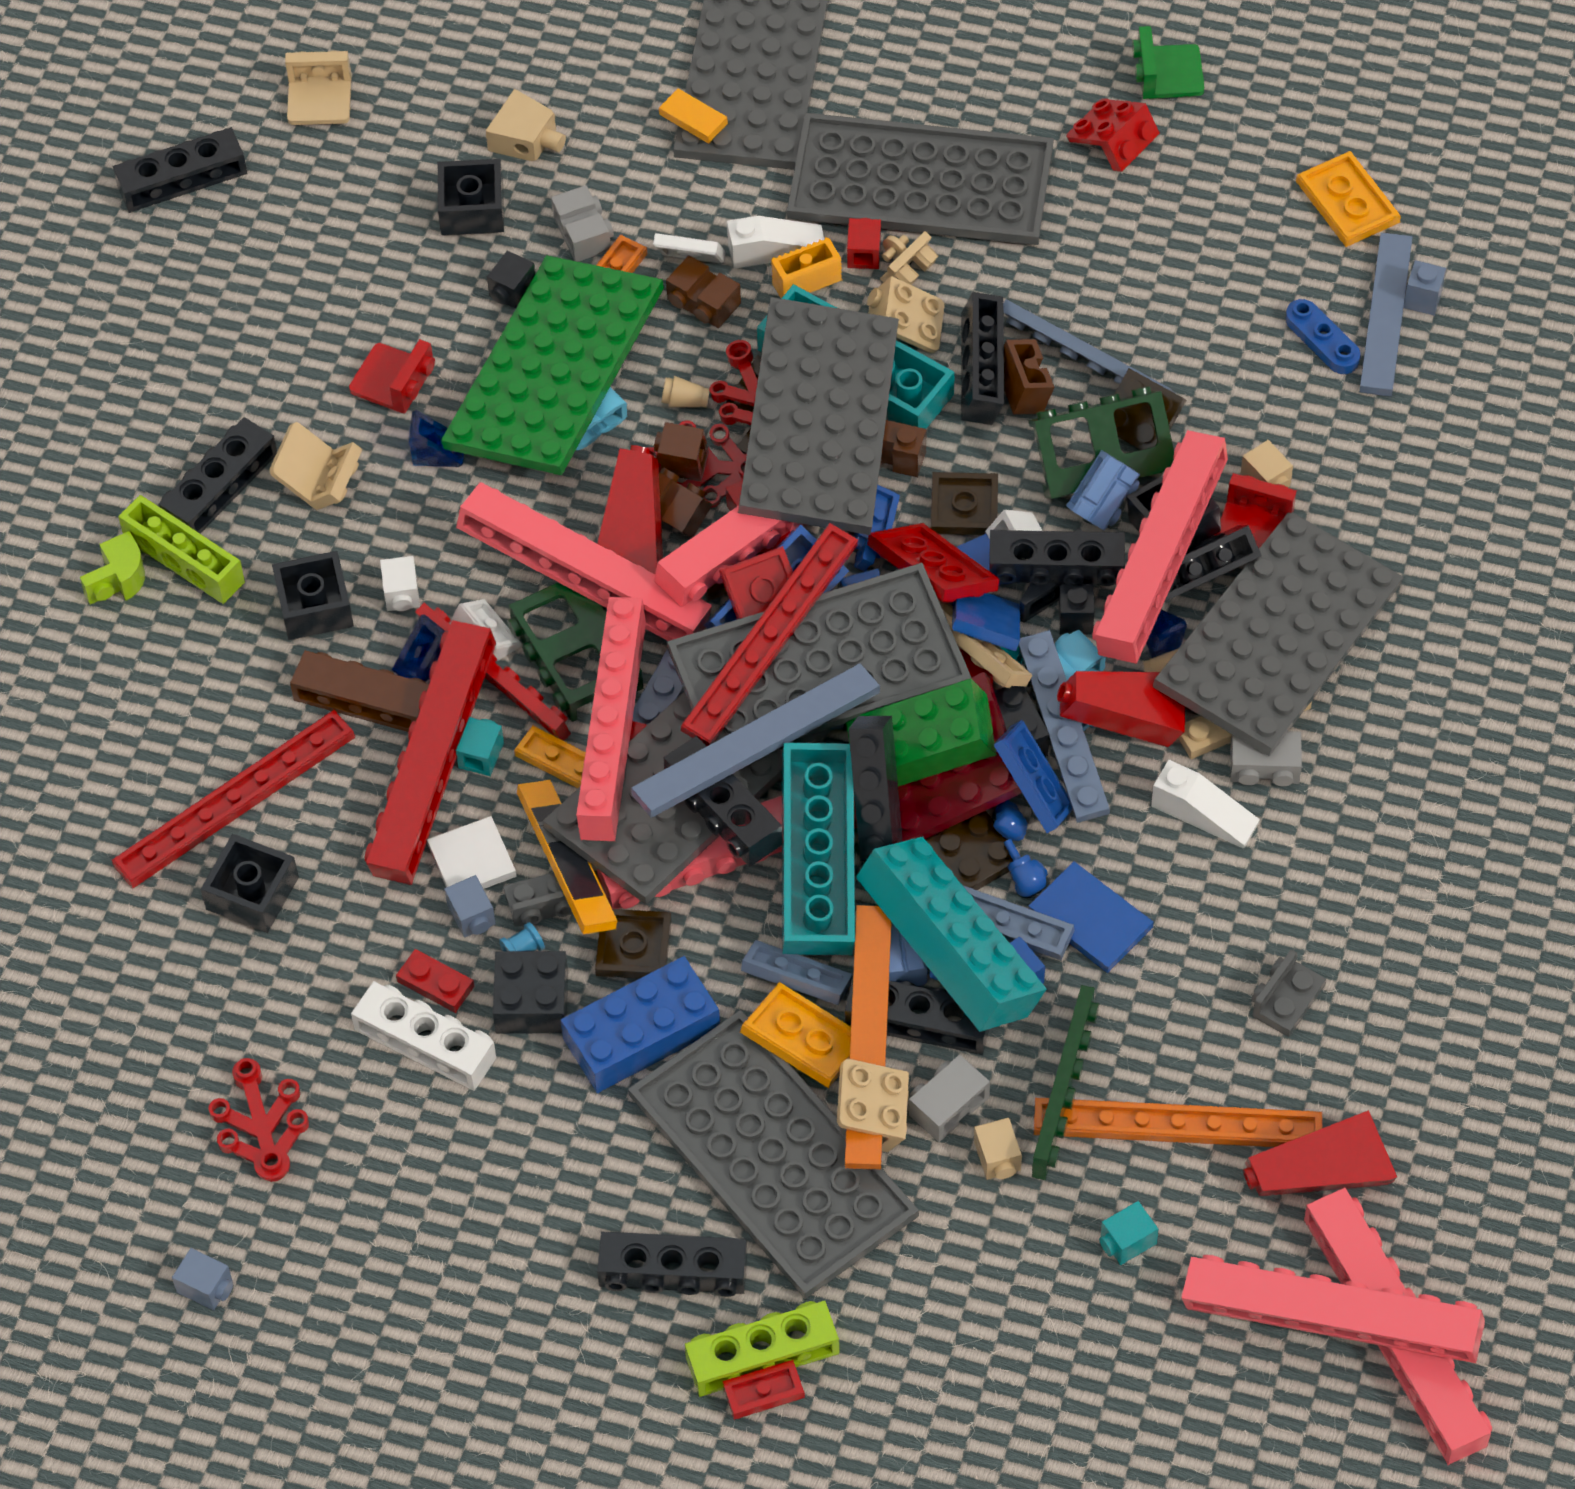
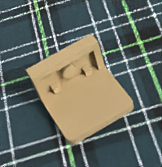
M348 51L286 53L285 64L289 81L288 123L291 125L345 124L349 122L352 74Z
M890 276L878 288H874L870 292L867 299V305L869 306L868 314L898 318L896 338L929 353H935L939 349L945 306L942 299L893 276Z
M295 422L290 424L270 467V474L315 510H319L332 504H338L343 500L347 493L346 486L359 466L357 461L363 449L354 442H351L333 450L303 425Z
M853 1059L844 1060L840 1065L838 1125L844 1129L872 1135H882V1151L888 1153L906 1139L909 1072Z

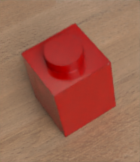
M849 218L847 268L879 269L881 219Z

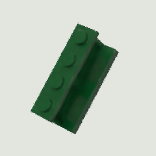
M1146 386L1131 390L1132 396L1121 399L1119 393L1100 397V404L1088 406L1087 401L1069 404V411L1056 413L1055 408L1036 412L1037 418L1028 420L1029 427L1034 428L1046 483L1042 485L1045 498L1053 499L1074 494L1101 450L1140 474L1138 478L1162 473L1167 467H1171L1174 460V448L1162 392L1151 391V387ZM1146 402L1151 409L1157 443L1151 448L1123 453L1120 448L1114 421V411L1121 407ZM1083 417L1087 421L1094 458L1088 463L1060 468L1056 461L1050 427L1054 423Z
M555 583L509 604L510 619L507 620V624L514 638L520 637L524 643L522 644V649L527 660L530 663L535 661L538 666L537 673L545 688L550 686L554 692L552 697L556 707L562 712L565 711L571 722L578 720L577 708L594 700L596 680L573 690L568 689L554 665L588 648L596 649L600 655L606 612L600 604L560 583ZM556 599H564L576 616L578 623L546 639L536 638L524 615ZM641 668L639 670L636 692L644 689Z

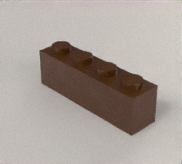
M306 650L290 681L294 701L329 711L335 710L340 714L409 732L412 721L417 720L420 712V696L429 687V684L419 678L409 679L395 675L386 669L376 670L365 667L356 661L347 662L332 658L323 652L314 653Z

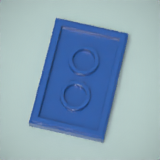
M984 593L980 597L969 596L956 599L953 602L952 629L973 638L1016 651L1020 642V604L989 593Z
M1020 720L1011 725L993 745L1046 833H1049L1058 828L1072 811V807L1065 789L1024 721Z
M1075 861L1028 906V909L1073 924L1075 931L1069 944L1106 973H1109L1153 928L1154 923Z

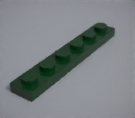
M1085 985L1080 987L1034 1152L1032 1178L1046 1181L1049 1167L1056 1168L1060 1147L1055 1146L1057 1138L1064 1139L1068 1124V1117H1063L1065 1109L1072 1110L1076 1094V1088H1071L1073 1080L1080 1081L1084 1060L1079 1059L1081 1051L1088 1052L1092 1031L1087 1030L1089 1023L1095 1024L1098 1016L1100 1003L1094 1002V987Z

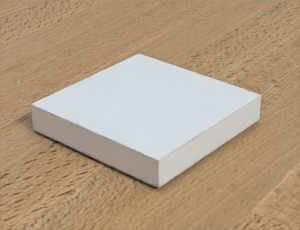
M655 233L653 245L663 256L685 259L690 255L699 261L718 264L725 262L726 251L718 242Z
M492 816L427 839L428 847L446 887L474 875L477 876L483 889L517 877L516 870Z

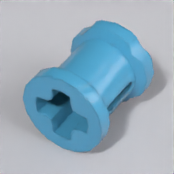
M530 922L524 924L523 930L508 939L505 937L499 939L502 951H542L545 949L540 934Z

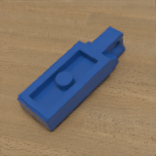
M877 485L871 533L892 529L900 498L899 494L880 485ZM854 533V537L858 539L856 549H859L855 556L854 567L866 572L867 568L874 564L875 558L879 559L881 556L867 545L868 535Z

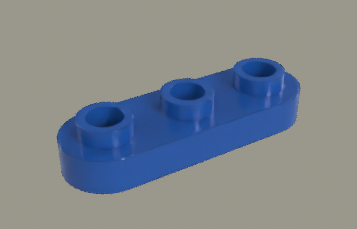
M1298 299L1288 305L1285 318L1287 326L1332 371L1338 374H1349L1358 368L1360 350L1357 345L1313 302L1306 299ZM1324 331L1327 332V334H1321L1319 332Z

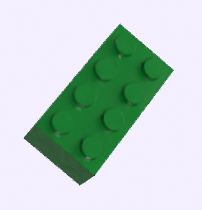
M971 678L859 715L892 716L898 786L997 755L996 748L993 745L995 741L987 694ZM854 718V719H852V720L846 722V724H847V732H848V739H849V728H850V726L853 724V722L856 720V718Z

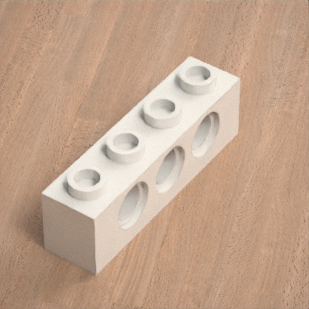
M373 981L351 1013L355 1031L475 1091L496 1060L494 1042L489 1035L480 1030H475L474 1032L464 1027L453 1016H442L434 1012L428 1004L421 1000L412 1001L391 985L383 986ZM395 1015L403 1016L396 1021L389 1020V1018ZM425 1030L433 1031L427 1036L418 1035ZM453 1046H462V1047H463L462 1049H460V1050H458V1051H450V1050H449V1049H450L451 1047H453Z

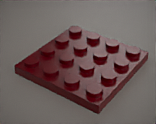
M982 672L971 679L987 694L994 741L996 742L1007 729L990 678L985 672ZM997 750V755L898 786L902 842L922 836L924 839L931 837L1021 794L1020 788Z

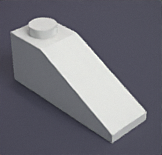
M764 216L727 221L728 247L734 269L771 263L773 257L778 258V255L789 254L790 250L795 252L796 248L801 249L802 246L807 247V244L818 243L819 239L824 240L822 227L818 224Z
M1168 760L1153 785L1151 807L1243 849L1259 824V818L1200 773L1171 760Z

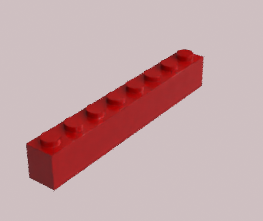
M452 620L449 630L445 631L442 635L440 642L441 653L438 661L432 663L429 687L420 696L419 715L417 720L412 721L409 727L408 746L406 751H402L399 755L397 763L398 774L395 782L391 781L387 789V805L384 812H380L376 820V836L373 843L370 842L365 851V862L374 877L409 885L413 883L457 757V746L469 717L472 715L496 646V641L490 628Z

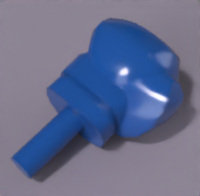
M1008 799L998 804L995 808L997 820L994 821L993 827L1006 839L1020 841L1026 834L1028 823L1019 811L1018 806Z
M1012 839L1003 842L1013 862L1007 865V868L1015 882L1016 893L1022 897H1031L1041 892L1046 887V877L1048 875L1043 864L1038 860H1031L1029 854L1021 857Z

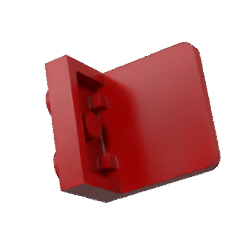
M1101 99L1094 103L1092 109L1073 125V128L1067 133L1066 137L1072 143L1101 146L1113 171L1122 172L1160 132L1146 103Z
M419 339L411 353L383 343L375 344L349 385L350 393L405 414L413 400L416 399L427 377L434 369L435 358H433L431 343Z
M1233 473L1229 482L1227 502L1220 519L1221 531L1215 534V536L1237 525H1249L1256 544L1260 548L1287 513L1294 512L1297 490L1290 489L1282 484H1271L1257 480L1249 475L1242 476Z

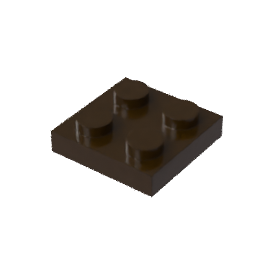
M1128 368L1114 394L1119 393L1121 399L1132 396L1131 390L1150 386L1151 391H1161L1169 429L1171 430L1187 400ZM1138 403L1121 407L1114 411V421L1120 439L1140 450L1156 445L1157 437L1148 403Z
M932 472L931 529L938 534L987 535L985 531L994 522L998 514V473Z
M986 810L926 840L945 865L953 872L958 881L966 887L979 890L1010 872L1007 865L1013 862L1003 843L1008 839L995 830L993 827L994 821Z
M612 909L617 918V926L614 930L599 932L595 975L640 979L667 965L672 923L671 912Z

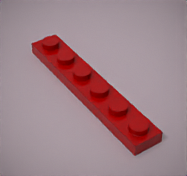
M423 603L415 611L422 625L441 640L443 633L448 631L451 619L438 607L435 610L431 609L426 603ZM493 654L484 678L551 735L565 741L571 733L565 723L568 718L554 705L548 708L542 703L544 700L543 696L535 688L529 686L526 689L519 683L520 677L510 667L506 666L502 669L496 664L497 658Z

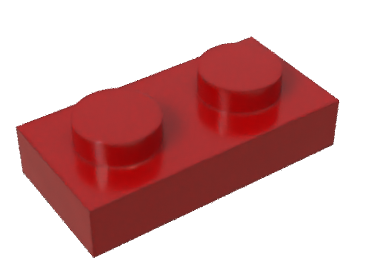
M414 949L396 974L398 983L454 1013L457 1012L475 987L473 979L417 949Z
M793 1360L722 1381L734 1420L805 1398V1393Z

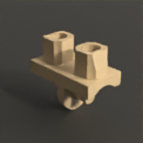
M924 231L906 248L905 245L909 242L907 236L902 235L898 239L895 236L889 235L883 241L885 252L882 254V258L886 262H889L892 258L895 260L887 267V272L880 280L885 282L890 276H893L912 285L919 277V274L909 264L914 261L925 272L939 257L928 245L932 237Z

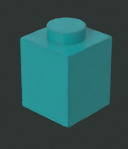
M469 717L456 749L458 768L491 777L504 745L502 725H498L489 719L479 720Z
M1137 1201L1102 1221L1099 1242L1105 1253L1109 1257L1114 1256L1118 1263L1122 1265L1157 1244L1159 1228L1140 1202Z

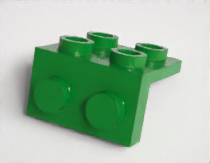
M1151 26L1139 27L1138 39L1132 41L1133 59L1138 58V64H1135L1136 83L1141 82L1142 98L1153 99L1203 95L1205 87L1199 46L1196 44L1153 46Z

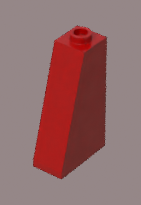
M631 445L630 450L619 449L597 544L656 574L657 563L663 559L658 459L649 454L650 449Z
M1076 671L1058 689L1057 700L1060 702V717L1165 747H1169L1185 732V706L1153 687L1154 680L1160 672Z
M1369 1110L1248 1157L1245 1162L1247 1168L1243 1169L1248 1187L1251 1190L1256 1188L1258 1196L1384 1186L1393 1183L1397 1178Z

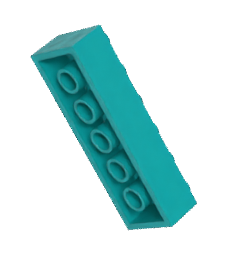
M794 284L781 298L837 308ZM767 316L757 326V348L761 353ZM896 340L886 420L927 429L954 396L955 372Z
M784 743L782 752V954L852 955L855 944L854 785L850 744Z
M923 836L875 848L856 878L979 1032L1027 1018L1046 992V987Z

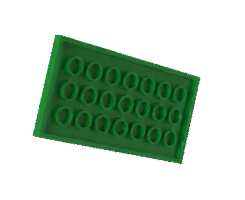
M546 255L441 440L443 449L562 475L664 289L663 280Z

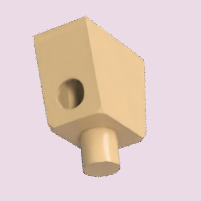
M516 89L513 90L486 129L488 151L532 162L539 158L545 148L560 152L566 141V135L556 131L554 112Z

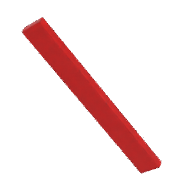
M829 523L682 723L680 731L692 738L697 736L706 746L714 743L857 547L858 539Z
M335 710L331 711L113 858L111 861L114 868L132 889L353 740L355 738L354 731Z

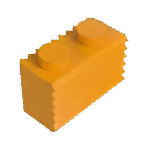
M827 237L824 240L819 239L818 243L807 244V247L796 248L795 252L790 250L789 254L784 253L783 256L778 255V258H772V284L780 298L786 294L793 284L809 293L842 281L841 257L830 238Z

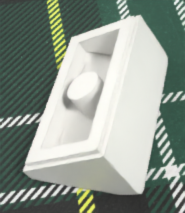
M485 599L458 605L452 620L490 628L496 641L493 654L497 661L520 648L521 642L514 638L510 629Z

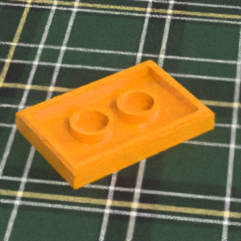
M1351 151L1296 176V183L1345 247L1400 223L1401 215Z
M781 982L774 987L742 1024L740 1030L741 1034L827 1088L840 1075L841 1063L846 1059H850L851 1026Z

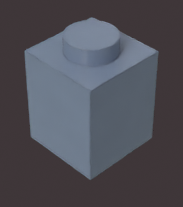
M1415 260L1408 280L1403 308L1435 316L1443 291L1446 268Z
M476 875L444 888L447 906L464 938L472 934L484 933L496 924L493 906Z
M190 1248L172 1276L178 1294L213 1311L220 1300L225 1301L233 1288V1280L228 1265L193 1248Z

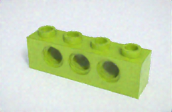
M139 495L118 516L122 533L130 531L140 550L220 603L224 604L245 583L241 561L142 495Z
M809 1301L800 1304L795 1310L782 1314L780 1312H773L763 1316L761 1320L750 1324L737 1323L731 1325L724 1332L714 1335H698L691 1339L690 1342L685 1343V1354L699 1397L724 1390L722 1381L793 1360L795 1367H799L838 1355L839 1337L826 1301L818 1303ZM792 1331H801L805 1334L799 1339H793L788 1336ZM759 1341L770 1344L768 1348L763 1350L752 1347ZM724 1352H730L735 1355L728 1361L717 1358L719 1354Z

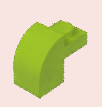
M127 531L99 544L105 566L80 576L84 595L90 605L106 600L118 592H121L125 601L136 595L143 586L145 569L141 553L131 532Z

